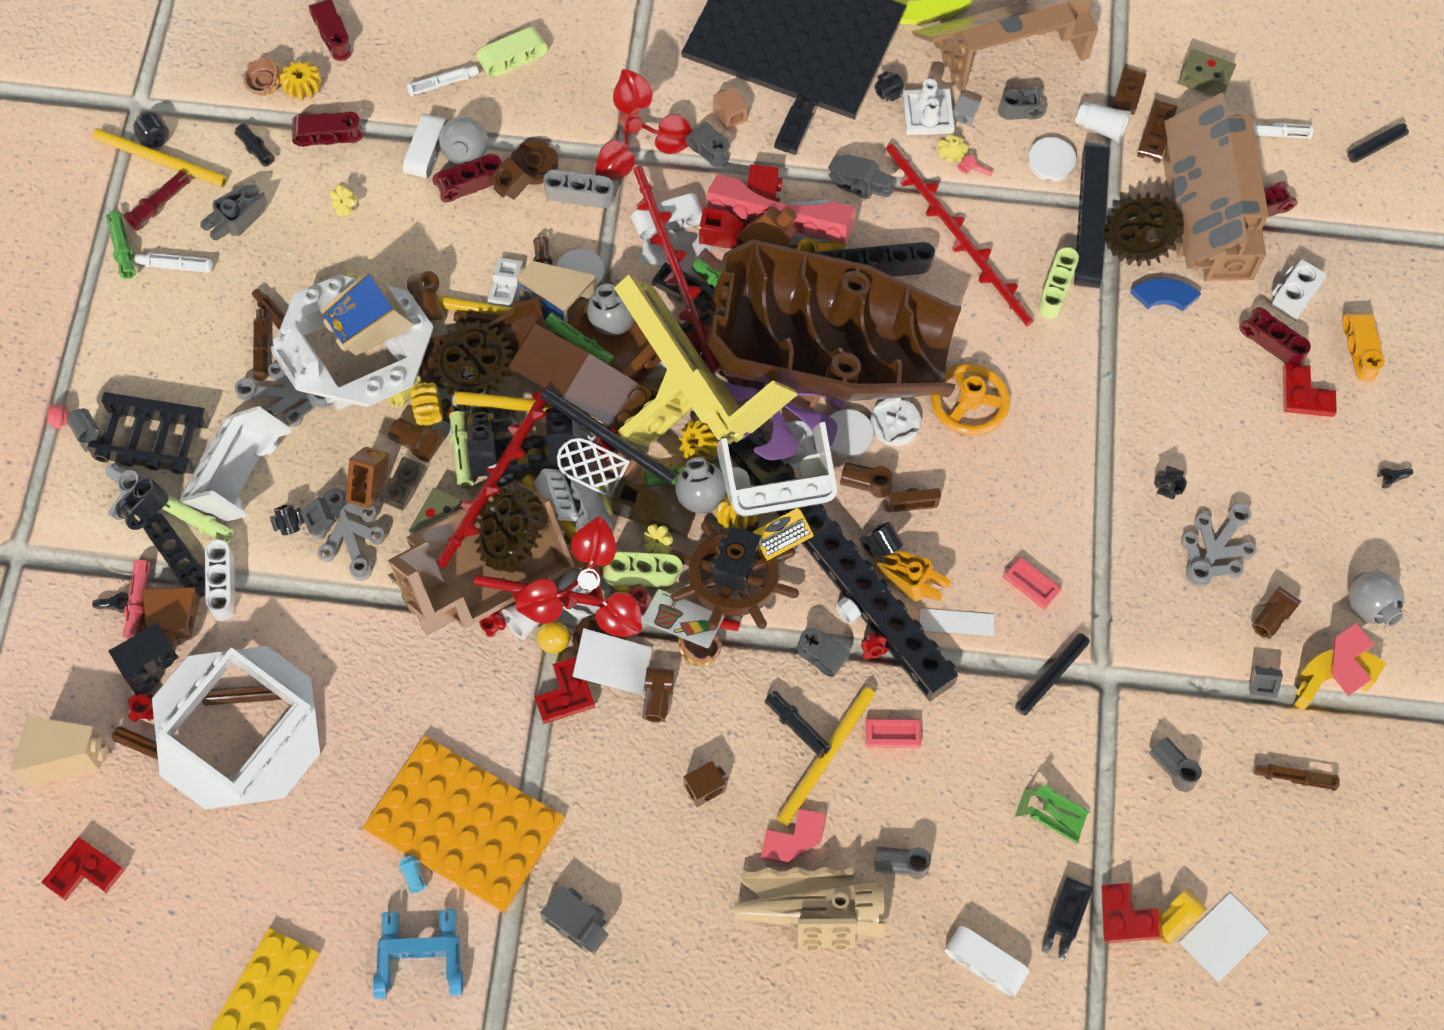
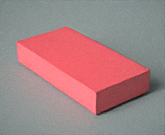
M1021 556L1003 576L1005 580L1044 610L1062 589Z
M866 719V747L920 748V719Z

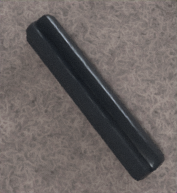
M1405 123L1398 124L1350 150L1347 153L1349 161L1351 163L1359 162L1405 137L1409 133L1407 125Z

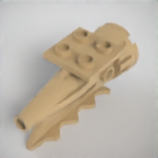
M794 867L788 871L764 868L758 872L740 873V881L760 899L735 902V919L791 926L798 932V948H804L807 951H818L821 948L845 951L849 948H855V935L884 938L885 923H882L884 920L883 881L875 880L854 884L853 867L843 871H835L828 867H822L815 871H806L799 867Z

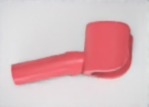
M971 155L965 156L958 166V169L966 174L971 169L989 176L993 173L992 170L977 164L975 158Z

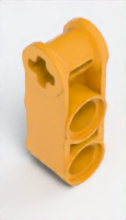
M1372 312L1345 313L1342 321L1343 331L1347 338L1348 350L1352 357L1355 374L1361 381H1374L1378 371L1385 364L1380 337L1375 327L1374 315Z

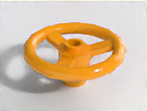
M971 363L954 365L945 370V383L953 378L960 391L958 395L959 404L950 416L942 407L941 396H930L934 414L941 423L956 433L971 436L989 433L1000 426L1009 413L1011 401L1007 385L1001 377L985 366ZM964 374H977L990 380L997 388L1000 397L985 394L986 384L980 377L970 376L966 378ZM981 405L999 408L994 418L984 424L972 426L959 423L967 410H976Z

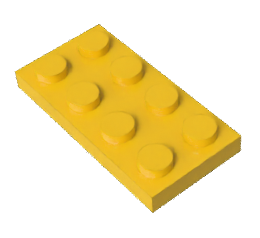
M268 928L210 1030H279L320 957V953Z

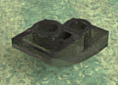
M402 456L393 478L389 477L378 501L403 511L419 487L428 467Z

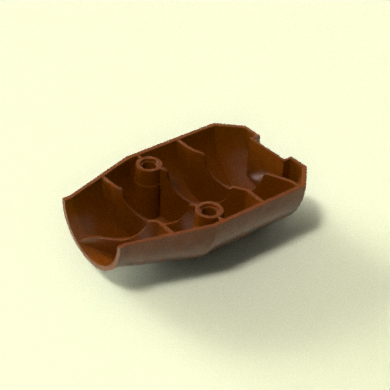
M752 239L724 253L713 296V301L717 304L706 344L726 376L763 384L776 381L795 391L841 401L931 395L949 397L953 393L955 384L945 383V370L951 338L962 306L950 304L869 265Z

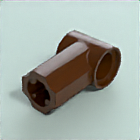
M432 271L411 275L407 281L408 291L414 296L415 301L428 320L442 319L436 292L439 288L438 276Z
M401 418L392 423L388 433L389 439L410 449L414 456L424 462H430L444 441L434 430L430 428L421 429Z
M845 462L840 485L869 491L873 496L883 498L888 496V493L892 490L893 475L884 466L870 468ZM881 479L886 481V483L880 485L875 483V481Z
M1279 586L1265 604L1267 606L1251 625L1255 633L1262 638L1271 639L1285 619H1289L1302 601Z
M647 667L642 719L653 723L666 721L669 694L672 693L674 670Z

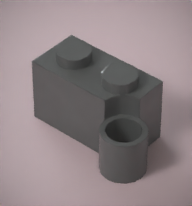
M560 886L540 912L541 919L586 953L589 951L595 954L609 935L605 931L607 927V921L603 919L606 915L605 912L594 904L590 907L581 901L583 899L582 895L573 888L566 890Z

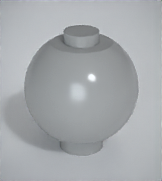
M460 116L449 120L443 126L439 137L441 151L449 161L461 165L483 157L488 146V136L484 127L477 120L467 116Z
M606 283L600 285L590 297L587 304V316L591 325L598 332L609 336L620 335L632 327L635 319L614 289L616 285Z
M702 457L690 459L676 479L675 491L679 502L687 510L694 513L707 514L714 511L727 494L721 470Z
M1371 571L1360 573L1354 578L1349 592V602L1353 612L1361 620L1371 624L1384 623L1387 627H1392L1399 623L1405 615L1401 610L1405 600L1404 590L1395 577L1386 572Z

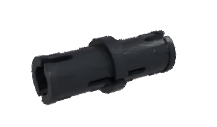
M240 124L236 127L234 134L243 142L246 151L253 154L262 166L267 167L274 162L275 156L265 147L262 138L256 136L247 124Z

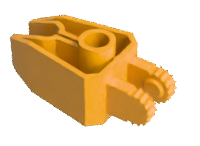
M895 551L888 556H884L886 563L889 565L877 563L879 573L886 582L913 601L922 600L924 596L940 601L942 593L931 585L935 584L942 588H948L951 584L949 578L933 570L931 560L928 558Z

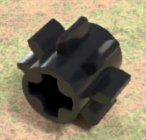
M886 71L877 76L879 81L876 82L874 87L880 99L893 102L901 97L899 92L904 89V83L897 73L893 74V72L888 73Z
M1166 466L1165 471H1158L1154 479V484L1158 488L1157 494L1170 499H1175V494H1183L1187 485V481L1183 477L1184 471L1171 466Z
M285 504L275 508V515L270 517L273 530H280L281 535H290L298 532L301 529L299 524L304 523L301 509H294L293 504Z

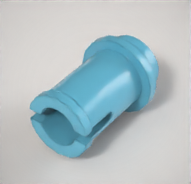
M414 855L401 859L398 870L403 872L410 894L426 889L427 884L418 866L420 864L419 859H416Z

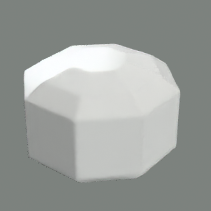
M844 597L836 603V610L846 623L854 624L860 619L861 611L853 600Z

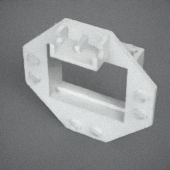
M340 274L294 293L278 335L273 339L272 354L296 390L325 397L328 403H333L337 411L352 404L369 407L407 390L415 384L433 332V325L409 291L387 286L415 325L411 329L384 342L397 361L389 366L338 388L305 338V335L326 327L323 323L325 317L320 309L358 280Z
M268 646L234 650L231 647L228 651L190 655L152 698L160 777L205 810L284 799L320 755L311 678ZM234 663L290 704L291 708L230 781L172 738V736Z

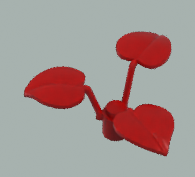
M622 69L613 91V103L621 111L619 124L623 127L624 145L617 139L608 141L601 148L595 164V175L605 176L611 180L624 178L634 167V154L627 150L629 147L628 133H637L641 128H644L657 135L654 144L660 152L676 154L688 147L685 137L692 131L688 121L677 114H670L664 117L659 123V130L643 123L641 117L637 114L639 113V108H646L651 104L653 92L650 84L634 71Z
M597 516L591 522L581 527L572 538L571 550L576 559L581 562H589V564L582 568L578 579H575L573 583L557 593V586L554 581L550 579L535 580L523 589L516 602V609L519 613L534 622L546 624L555 621L561 615L563 603L560 597L566 595L577 585L587 590L595 588L600 602L603 604L596 611L595 619L603 631L619 637L633 636L642 631L640 606L633 596L618 592L612 594L608 601L604 598L602 585L599 583L602 572L597 565L607 566L613 561L616 554V541L611 528L601 516Z

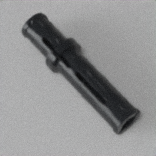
M778 691L772 692L774 697L771 694L766 697L764 703L779 716V721L783 725H788L818 758L828 754L832 747L831 744L798 713V708L795 705H790Z

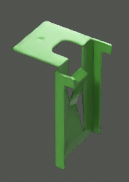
M1048 785L1023 792L1015 817L1030 814V818L1076 844L1080 843L1078 840L1087 814L1090 813L1089 811L1049 789L1051 787ZM1037 795L1046 800L1047 802L1044 803L1042 810L1050 813L1056 820L1034 807H1028L1030 798ZM1054 806H1057V807H1059V808H1061V809H1064V810H1066V811H1068V812H1070V813H1073V814H1075V815H1077V816H1080V818H1077V817H1075V816L1066 814V813L1060 811L1059 809H1057V808L1054 807Z

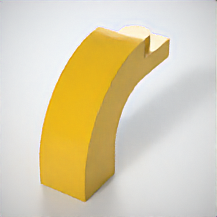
M1333 649L1316 656L1298 676L1302 683L1295 692L1299 697L1294 705L1303 711L1312 701L1321 684L1333 679L1331 676ZM1365 651L1356 657L1355 660L1372 679L1360 688L1367 692L1375 684L1387 662Z

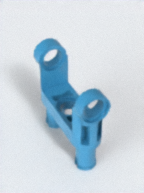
M446 909L438 912V936L405 939L399 938L400 913L391 912V923L388 912L381 913L382 934L377 942V970L373 977L374 999H387L388 988H391V959L446 957V980H448L450 996L463 994V972L460 969L461 939L456 935V910L448 909V921Z

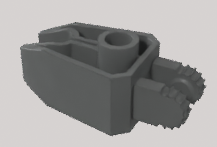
M842 155L834 157L828 167V170L831 171L829 178L839 188L863 199L871 198L872 194L889 197L893 194V179L891 175L880 171V165L874 160L852 155Z
M247 185L223 195L213 201L212 207L214 211L202 220L200 227L204 231L214 228L210 233V237L215 241L228 233L232 236H240L261 216L267 204L265 193H259L257 185Z

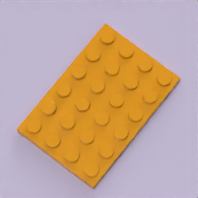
M423 736L362 828L365 832L407 857L414 855L424 867L506 914L564 822L565 817L430 738Z

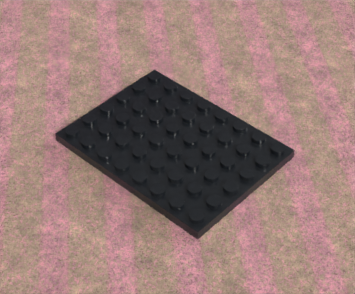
M708 0L681 54L683 58L797 99L798 95L804 96V102L809 104L812 99L818 101V107L855 120L902 21L907 5L894 0Z

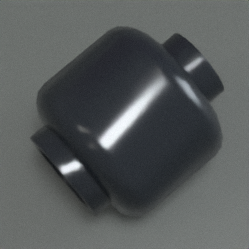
M143 112L133 124L134 132L139 142L144 146L159 148L168 140L169 129L164 119L158 113Z

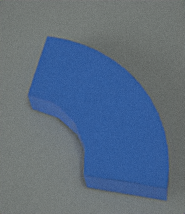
M1173 279L1148 280L1136 285L1130 292L1147 309L1155 305L1166 304L1174 306L1182 312L1201 296V293L1192 286Z

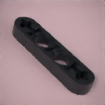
M156 513L143 527L144 531L184 588H195L199 597L205 596V573L167 519L162 514ZM156 522L159 524L163 531L160 536L155 528L152 527V523ZM167 540L176 541L175 548L170 551L163 550L162 545ZM182 559L190 561L187 569H176L178 561ZM192 574L201 584V587L198 589L193 586L189 578Z

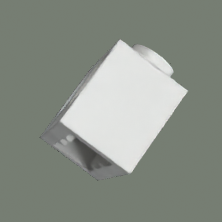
M1301 259L1296 267L1291 265L1284 276L1286 282L1284 284L1279 282L1274 289L1272 295L1275 299L1271 306L1297 321L1322 285L1327 274Z

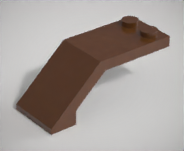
M538 298L513 303L512 310L489 323L492 329L497 326L501 333H505L507 341H510L513 347L511 350H513L514 355L534 323L547 330ZM449 334L430 338L420 367L423 383H434L440 388L439 381L434 377L435 372L431 367V364L435 363L431 356L439 354L435 349V345H443L440 337L448 339L450 337ZM480 342L474 343L471 347L478 346ZM460 346L459 348L465 352L467 358L474 363L478 371L483 376H486L487 373L481 369L479 363L471 357L464 346ZM460 357L454 358L451 362L458 361ZM495 359L489 360L486 364L493 363ZM475 374L469 375L466 380L472 379Z
M535 323L508 366L511 370L543 388L548 387L617 432L624 426L628 418L637 415L643 409V406L653 394L652 391L592 354Z

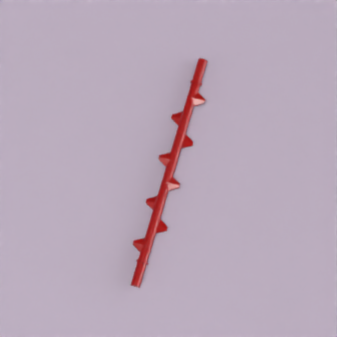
M893 143L889 144L886 147V151L898 164V168L905 173L900 182L902 187L914 185L929 204L925 213L926 216H939L955 236L956 241L952 250L954 252L966 251L981 269L982 273L978 279L979 283H992L1008 303L1009 309L1016 313L1026 327L1030 326L1034 320L1020 304L1021 301L1014 296L1018 285L1016 283L1005 284L987 262L992 252L990 248L977 249L961 229L965 221L964 217H951L935 197L939 187L938 183L925 184L909 164L910 161L904 158Z
M636 166L633 171L640 187L639 191L644 197L638 203L637 209L649 211L657 231L650 239V243L663 247L672 270L665 279L667 285H677L686 308L679 314V319L692 322L701 346L700 350L704 353L711 372H716L720 369L719 364L706 344L711 326L703 325L694 302L701 289L700 287L688 286L680 266V262L687 256L686 251L674 249L665 224L672 215L670 212L659 211L652 193V186L648 183L643 167Z
M545 388L532 394L536 401L523 422L508 427V431L513 435V438L497 464L486 469L490 476L477 497L461 503L462 508L466 511V515L453 536L449 537L448 544L436 563L440 567L446 568L457 548L461 547L464 537L478 534L479 531L473 524L474 520L489 496L500 491L496 484L511 460L525 456V452L520 445L534 422L546 416L543 407L547 402L540 398Z
M475 574L474 585L499 589L501 592L503 590L511 591L515 602H517L523 589L529 585L528 583L505 580L504 577L499 579ZM595 588L589 594L569 591L566 595L560 597L566 609H571L576 603L596 607L603 606ZM645 594L638 602L641 615L646 613L652 602L648 594ZM724 618L719 628L738 632L740 621Z

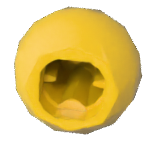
M555 620L551 623L542 624L537 631V644L547 653H560L569 644L570 632L560 621Z

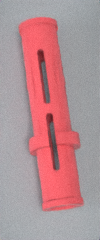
M135 560L133 562L127 606L124 608V615L126 617L122 636L124 638L127 637L126 639L141 632L142 621L145 617L143 590L147 589L151 563L146 560Z

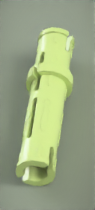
M454 411L449 414L452 432L449 437L454 449L457 486L459 488H468L474 485L470 470L466 414L463 411Z
M168 494L169 499L162 510L199 529L202 535H210L227 544L232 540L233 537L228 534L234 535L233 529L217 522L214 516H206Z

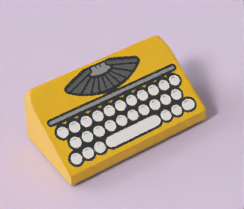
M796 508L753 531L755 534L762 535L761 550L767 561L814 536L800 508Z

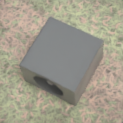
M960 95L953 110L954 121L971 127L978 112L980 102Z

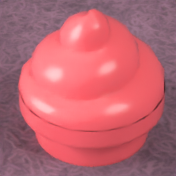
M56 403V405L49 404L46 425H52V428L60 429L63 425L68 424L67 416L71 412L61 403Z

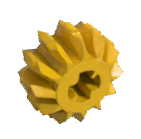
M301 60L297 64L290 61V67H283L280 82L285 94H289L292 100L298 97L302 102L304 97L307 96L311 99L312 93L319 92V86L322 83L319 70L316 66H312L310 61L304 64Z
M427 382L413 386L411 389V403L416 423L420 426H432L441 423L443 407L438 386Z
M699 419L688 422L687 427L681 428L683 436L677 439L682 441L679 450L684 451V458L690 460L695 457H702L709 462L712 461L713 456L718 455L716 444L719 441L708 424L701 422Z
M727 494L718 505V508L715 509L718 523L723 524L724 528L733 526L745 530L746 526L753 527L760 514L752 516L738 515L733 510Z

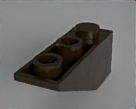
M625 479L620 480L612 501L614 515L649 526L656 524L658 528L664 525L668 528L669 532L685 537L688 536L695 517L694 512L687 510L685 507L649 487Z

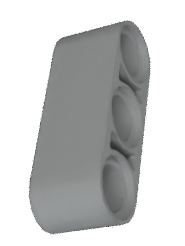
M550 170L544 176L545 195L551 201L596 208H607L614 202V185L608 177L562 170Z
M577 473V476H580V475H583V474H586V473ZM565 475L579 516L577 521H573L577 531L597 516H601L612 530L611 518L599 493L571 480ZM585 477V478L580 479V480H582V481H584V482L590 484V481H589V478H588V477Z

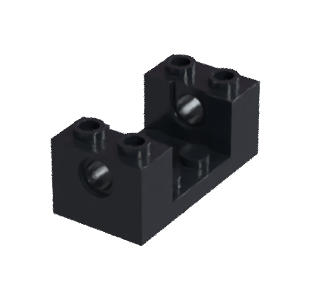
M554 407L545 409L547 436L532 435L525 438L520 445L525 452V456L512 459L503 475L541 472L543 469L560 470L557 454L564 442L574 438L572 419ZM478 412L473 415H467V444L471 477L490 476L486 469L497 464L513 438L506 437L502 440H496L493 413ZM574 442L567 445L569 452L575 450ZM565 447L562 450L561 455L566 453ZM575 454L571 455L573 464H576ZM568 456L560 459L562 468L570 465Z

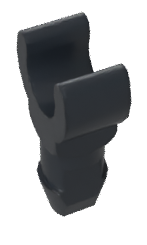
M1383 468L1379 471L1377 477L1386 476L1389 481H1385L1382 485V488L1385 489L1391 487L1393 483L1412 476L1414 472L1412 468L1402 470Z
M121 592L110 598L93 600L92 606L96 609H111L124 613L126 605L120 606L119 603L122 600H128L129 596L127 593Z

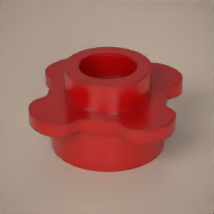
M501 609L479 621L481 629L489 637L495 636L497 631L506 628V621L501 615Z
M870 634L864 637L861 642V648L864 650L863 658L869 660L886 654L888 652V648L885 646L886 637L879 634Z
M140 694L130 697L128 703L131 712L128 714V718L132 722H136L139 719H147L149 721L154 719L152 704L154 695L148 694L146 696Z

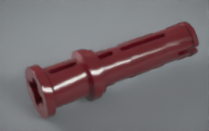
M179 170L148 199L141 198L138 201L139 204L132 211L123 214L126 222L134 230H141V225L151 217L155 218L158 209L190 183L188 176L179 182V179L185 175L183 171Z

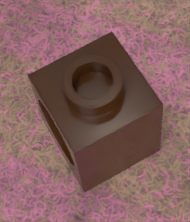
M509 157L489 178L495 184L493 189L501 197L504 198L507 195L513 200L533 180L517 162ZM512 176V181L507 184V180Z
M713 761L683 776V785L696 807L703 805L726 791L727 776L720 766L716 768Z

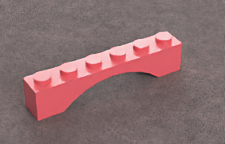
M717 174L707 191V208L725 210L738 219L753 221L771 207L776 208L780 213L786 207H790L797 215V218L792 222L797 228V233L846 244L855 226L856 207L836 202L818 205L779 203L754 193L741 180Z

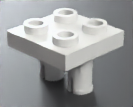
M926 79L923 82L922 90H903L902 101L906 135L954 133L955 127L950 89H937V82L934 79Z

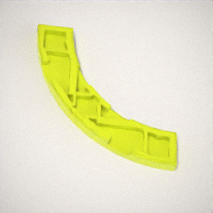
M894 0L907 5L900 23L905 25L932 23L936 19L952 17L970 7L972 0Z

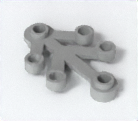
M272 363L268 367V373L271 379L278 380L284 388L255 386L254 381L249 378H242L235 384L236 394L243 401H250L254 397L281 399L270 408H264L265 411L272 414L275 418L298 400H307L296 410L292 409L286 413L287 423L291 427L299 426L302 423V417L316 407L327 408L333 404L328 403L325 398L319 399V395L296 390L279 363ZM275 369L280 370L277 374L272 373ZM245 390H251L249 393L243 394ZM292 416H298L296 420H290Z
M331 489L324 494L323 498H325L328 506L331 507L332 516L335 515L338 523L327 543L319 547V559L325 563L331 562L335 557L334 552L343 537L352 560L349 566L351 576L357 581H365L371 576L372 568L369 561L362 558L354 534L369 539L375 545L384 542L385 534L380 527L369 528L349 520L345 511L361 516L365 522H372L377 517L376 509L374 506L368 509L345 502L346 492L341 489ZM334 498H340L336 503L331 502ZM366 511L373 512L370 516L364 515ZM326 528L319 534H311L312 538L315 540L325 538L327 534ZM375 533L381 534L377 539L372 537ZM324 551L331 552L329 556H322ZM357 565H364L362 570L355 569Z
M1235 504L1228 514L1230 521L1216 541L1211 529V517L1205 513L1197 516L1194 525L1201 531L1207 554L1201 560L1197 547L1199 539L1195 533L1188 532L1183 536L1181 545L1187 549L1191 562L1186 570V577L1190 583L1195 586H1205L1211 581L1212 577L1228 576L1232 579L1240 577L1244 568L1238 561H1232L1228 565L1212 566L1216 559L1241 556L1243 559L1249 560L1255 555L1257 548L1252 542L1225 547L1239 526L1246 525L1250 520L1251 510L1247 505ZM1234 515H1240L1242 520L1237 519ZM1199 520H1205L1207 525H1202ZM1186 538L1192 539L1194 544H1189ZM1244 548H1249L1252 553H1246ZM1231 567H1236L1239 572H1233ZM1195 572L1202 573L1203 577H1198Z

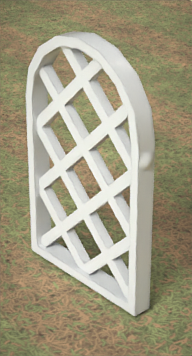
M572 438L564 442L557 454L558 467L564 475L609 498L612 497L630 462L583 438ZM577 441L579 449L569 452L567 445ZM580 441L590 445L582 448ZM565 447L566 453L561 455V452ZM593 448L595 457L586 460L583 451ZM596 448L606 452V454L598 456ZM580 452L583 461L573 464L571 455ZM568 456L570 465L562 468L560 459ZM609 456L612 465L602 468L600 459ZM612 456L622 460L623 462L615 464ZM597 460L599 469L590 472L587 463ZM585 465L587 473L577 476L575 467ZM624 465L618 476L616 467ZM572 469L574 476L568 474L565 470ZM613 469L616 477L606 480L603 471ZM601 472L603 482L594 484L591 475ZM585 477H588V478H589V481H590V484H588V483H586V482H584V481H582V480H580V479L585 478ZM616 481L612 490L610 491L608 483ZM605 485L607 493L596 487Z

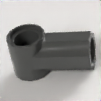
M85 408L77 409L67 416V423L85 452L89 451L87 449L89 442L100 444L102 435L89 410Z
M1168 737L1162 739L1149 752L1150 756L1172 778V783L1176 789L1182 792H1189L1194 789L1201 778L1202 769L1196 761L1188 759ZM1181 772L1189 773L1193 779H1185Z
M876 847L875 872L908 875L914 879H921L927 875L931 864V856L924 848L917 847L909 850ZM914 858H920L924 861L925 866L917 869L911 865L910 861Z

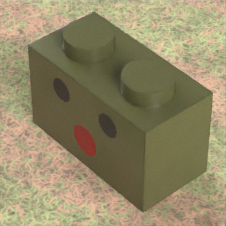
M1191 49L1178 84L1206 93L1212 97L1222 92L1225 94L1236 64Z
M433 487L408 530L409 534L412 535L461 509L462 500Z

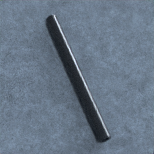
M548 387L542 392L540 396L542 400L669 485L672 484L677 476L675 472Z

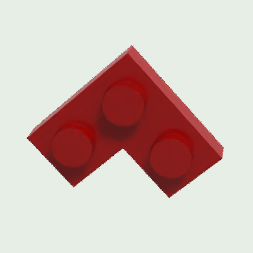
M1285 364L1283 367L1284 412L1334 417L1336 415V390L1311 388V366Z
M577 656L552 664L560 689L535 696L543 725L595 708L587 680L573 677Z
M78 837L41 883L66 901L84 878L107 893L125 870Z
M1130 883L1101 885L1103 934L1106 943L1163 939L1161 910L1158 908L1133 910L1132 885Z

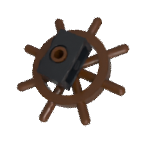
M704 521L701 524V529L707 540L696 548L692 556L675 550L669 552V554L678 557L682 564L689 566L688 579L690 586L672 592V601L678 602L694 595L704 607L712 611L707 623V627L711 631L717 629L722 615L743 616L748 614L752 616L759 629H764L767 626V621L760 609L772 599L774 593L793 599L799 596L798 589L778 583V563L793 557L795 549L791 548L767 561L761 550L762 535L753 533V531L759 528L758 521L755 522L753 527H747L746 530L731 526L729 533L718 535L711 523ZM716 553L717 556H714L712 562L706 560L708 557ZM765 568L768 578L758 577L751 573ZM700 569L713 573V577L702 581ZM746 584L761 589L754 595H751ZM719 585L723 586L719 596L709 590ZM733 590H737L741 599L729 598Z

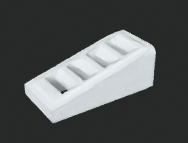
M543 469L534 481L537 490L543 497L552 500L557 510L555 513L557 520L577 521L579 516L565 475L561 470Z

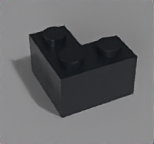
M158 622L108 650L135 695L152 690L155 684L160 682L155 671L168 668L173 664L174 660L179 658Z

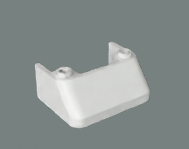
M259 406L229 415L221 423L183 490L180 501L198 511L224 521L244 518L246 512L242 510V501L238 498V495L259 457L267 453L271 454L278 445V441H276L278 437L290 434L292 429Z
M821 422L813 428L817 454L806 456L801 461L799 466L801 478L751 486L749 475L745 470L738 467L732 468L727 438L721 439L716 444L725 490L733 510L738 515L752 516L823 504L831 501L836 496L837 485L825 422Z

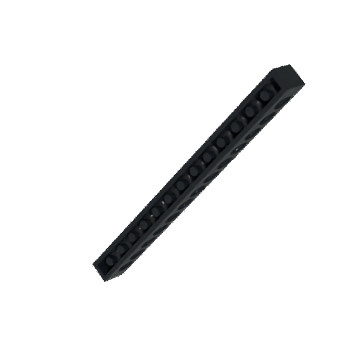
M760 428L750 433L745 439L728 444L731 458L740 468L748 473L753 485L757 486L797 479L790 464L784 463L781 459L768 460L757 453L748 451L750 448L761 447L767 444ZM771 467L774 471L767 472L763 468ZM823 504L805 506V509L801 510L809 527L811 524H817L821 529L814 530L810 528L814 536L801 544L843 596L857 604L861 611L860 617L873 633L886 637L885 646H887L888 651L928 701L931 702L955 685L958 678V671L955 665L950 660L946 661L940 653L941 650L938 644L932 639L929 640L923 633L924 629L920 622L916 619L913 620L909 616L905 604L900 599H895L887 582L877 577L874 573V567L867 559L863 560L858 553L859 551L855 543L845 538L840 525L835 520L831 521ZM795 508L776 511V513L781 517ZM832 543L836 545L837 548L828 549L825 545ZM849 563L853 568L845 569L841 564ZM866 583L869 585V588L862 589L857 584ZM880 602L883 603L886 606V608L878 609L873 604ZM890 623H899L902 628L894 629L890 626ZM915 643L919 649L912 650L906 644ZM931 663L936 669L927 670L923 664Z

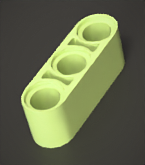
M529 27L482 47L477 52L476 57L487 76L496 77L542 57L547 52L548 47L537 29Z
M1065 247L1060 249L1054 260L1038 306L1039 313L1045 318H1055L1062 308L1079 259L1078 253L1072 248Z
M616 552L613 561L603 567L602 578L610 585L638 586L641 584L643 587H670L676 582L683 565L678 557L671 554ZM612 566L619 568L620 571L614 570ZM638 568H643L646 572H642ZM664 569H668V570H670L672 573H668V572H666Z

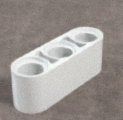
M425 113L422 114L404 159V173L427 179L430 177L441 149L439 144L440 133L448 119Z
M693 193L657 203L659 211L670 212L672 215L665 224L668 234L695 226L701 221L703 209L697 196ZM636 210L633 212L631 220L639 238L644 241L650 240L657 231L649 211Z
M222 540L210 542L205 549L206 604L212 616L218 621L228 620L235 613L234 557L228 544ZM225 553L222 558L214 559L216 555ZM225 577L222 583H215L218 578ZM219 602H226L222 608H215Z
M964 926L957 928L944 949V952L950 958L1012 997L1017 995L1030 973L1029 969L1021 962Z

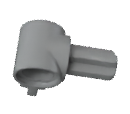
M113 463L111 466L108 465L106 467V475L117 482L118 490L121 494L108 514L116 520H121L122 518H119L115 513L116 504L131 491L139 480L145 477L132 469L126 470Z

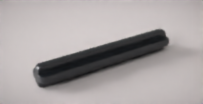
M1079 633L1016 703L1015 709L1020 714L1026 716L1088 646L1090 643L1089 638Z

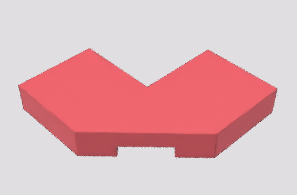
M1357 623L1336 636L1333 640L1331 676L1348 696L1372 680L1355 660L1356 657L1374 644Z
M799 809L794 835L766 830L761 859L790 864L803 853L819 845L822 839L826 814Z

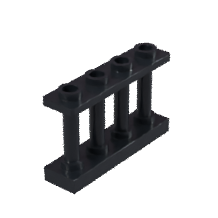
M104 392L101 401L110 415L100 444L89 442L87 446L95 460L103 463L109 461L119 462L128 467L139 465L153 471H158L159 469L170 470L178 475H184L185 473L193 474L194 466L191 460L187 458L195 429H208L210 418L205 408ZM123 415L134 417L126 447L111 446L120 417H123ZM148 419L159 421L160 424L151 452L136 450L145 421H148ZM173 423L184 425L185 428L176 456L161 454L170 425H173Z

